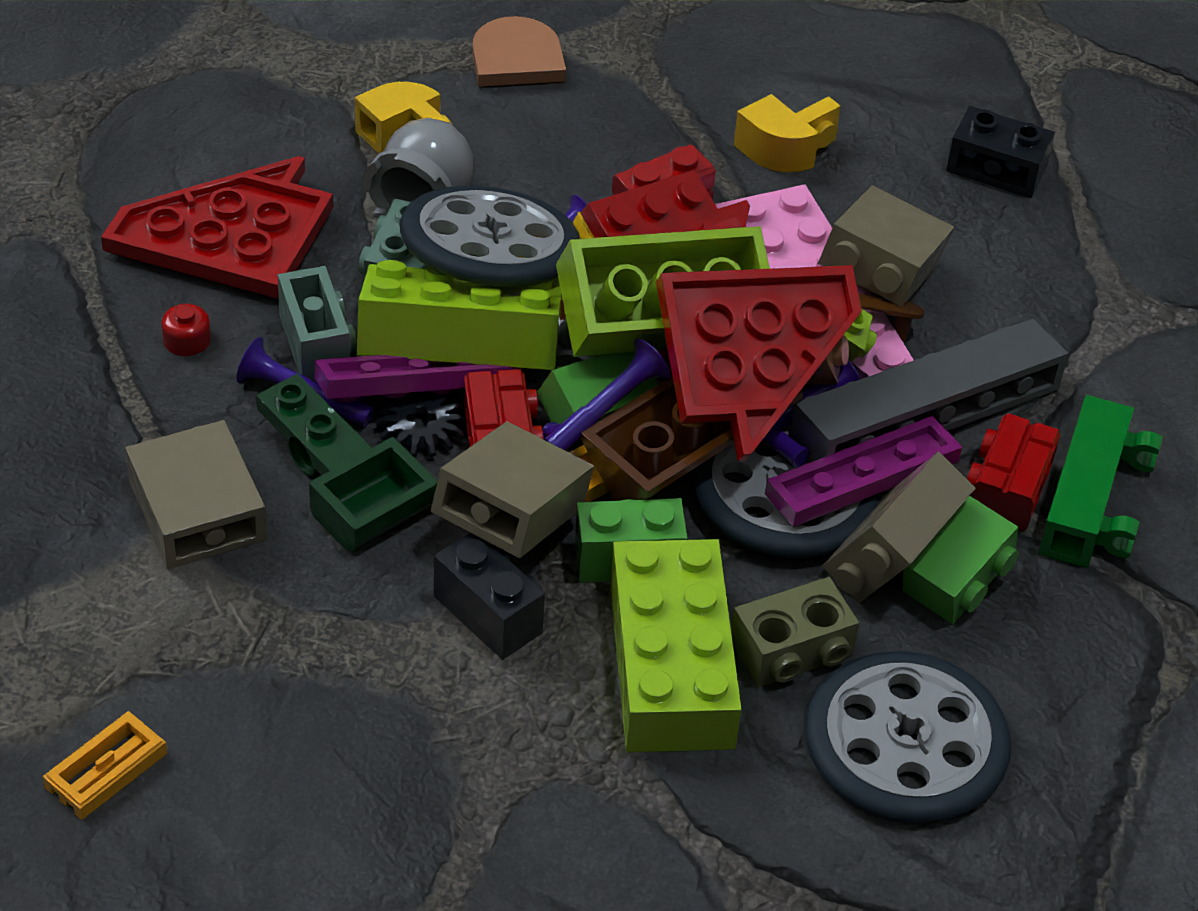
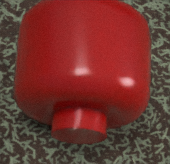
M185 303L173 306L164 313L161 320L163 345L169 352L180 356H191L203 352L211 342V326L209 315L203 308L195 304Z

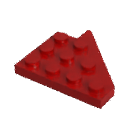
M296 156L122 206L101 236L102 250L279 299L277 274L297 270L333 209V194L298 185L305 173V158Z
M692 170L590 202L580 214L594 238L699 231L733 216L737 217L743 228L746 227L750 204L747 200L718 209L696 171Z
M853 265L661 273L656 280L681 424L730 421L737 461H746L862 312Z

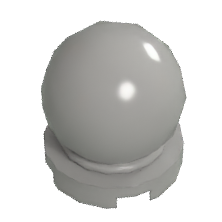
M432 118L412 120L393 133L386 144L385 150L379 153L367 168L362 178L363 194L369 192L370 198L377 206L373 212L376 217L379 218L380 215L386 216L394 199L413 202L419 196L436 189L469 186L473 176L474 155L467 139L451 123Z

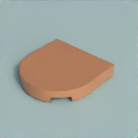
M503 17L484 24L474 35L472 56L478 87L565 82L566 67L557 34L546 24L526 17Z

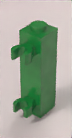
M1085 395L1038 554L1085 568L1089 567L1095 544L1104 546L1109 553L1122 558L1130 557L1140 522L1129 516H1115L1113 518L1104 516L1105 508L1119 459L1128 461L1132 467L1139 471L1153 472L1163 439L1161 435L1151 431H1141L1138 433L1128 431L1134 407Z

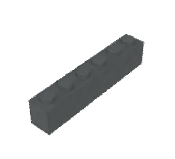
M1032 318L1013 326L1004 327L999 331L982 337L967 340L962 344L937 353L928 354L903 365L888 368L883 372L858 381L848 382L841 387L824 393L806 397L794 405L788 436L810 450L807 462L811 463L930 416H933L948 431L1059 390L1069 353Z

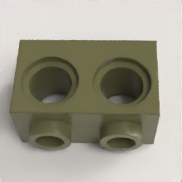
M829 576L734 607L731 635L735 651L759 688L774 682H787L801 673L822 666H835L852 657L859 621Z

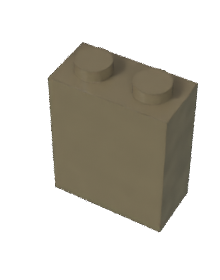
M871 185L834 223L818 264L821 266L853 265L856 284L897 305L903 306L938 266L955 227Z
M225 420L197 426L189 430L125 447L129 483L166 569L267 541L265 505Z
M506 421L441 467L431 512L521 558L576 514L577 502H585L594 465Z
M938 451L891 489L822 567L834 578L837 585L843 591L849 593L858 603L862 602L908 567L976 488Z

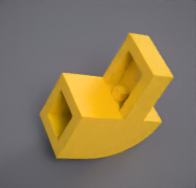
M392 82L378 86L355 97V132L378 153L385 150L386 144L393 133L409 121L423 118H432L449 123L451 121L445 115L440 114L441 94L423 84Z
M770 94L737 111L734 146L753 162L770 170L800 172L811 169L815 165L817 149L824 148L836 140L841 106L828 96L794 113L774 95Z

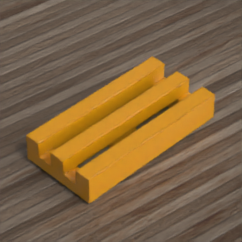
M127 711L43 775L44 788L51 794L56 792L59 796V801L66 807L71 805L74 809V814L83 820L167 754L166 742L130 711ZM132 732L136 734L115 751L110 750ZM95 762V766L71 785L68 783V781Z

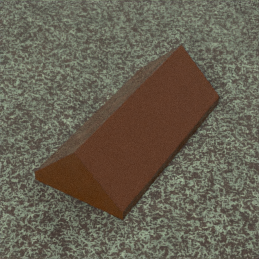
M673 376L581 432V441L613 501L648 499L734 443L730 421L681 424ZM800 390L787 408L803 399L802 390Z

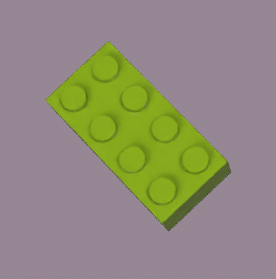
M761 226L570 240L557 261L556 268L573 356L635 352L633 341L636 338L646 341L656 350L668 349L656 280L660 274L770 269Z
M395 260L380 261L377 265L369 264L358 299L357 355H389L426 361L466 362L479 365L487 364L555 370L562 300L559 279L556 278L547 283L528 287H495L461 281L439 273L429 266L426 268L406 267L403 262Z
M719 539L613 542L610 591L626 753L736 749L741 702Z

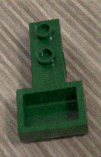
M298 373L256 395L257 410L286 438L290 454L298 468L307 476H312L318 472L321 474L320 477L309 482L310 510L314 518L346 550L353 551L432 506L438 481L394 437L372 448Z

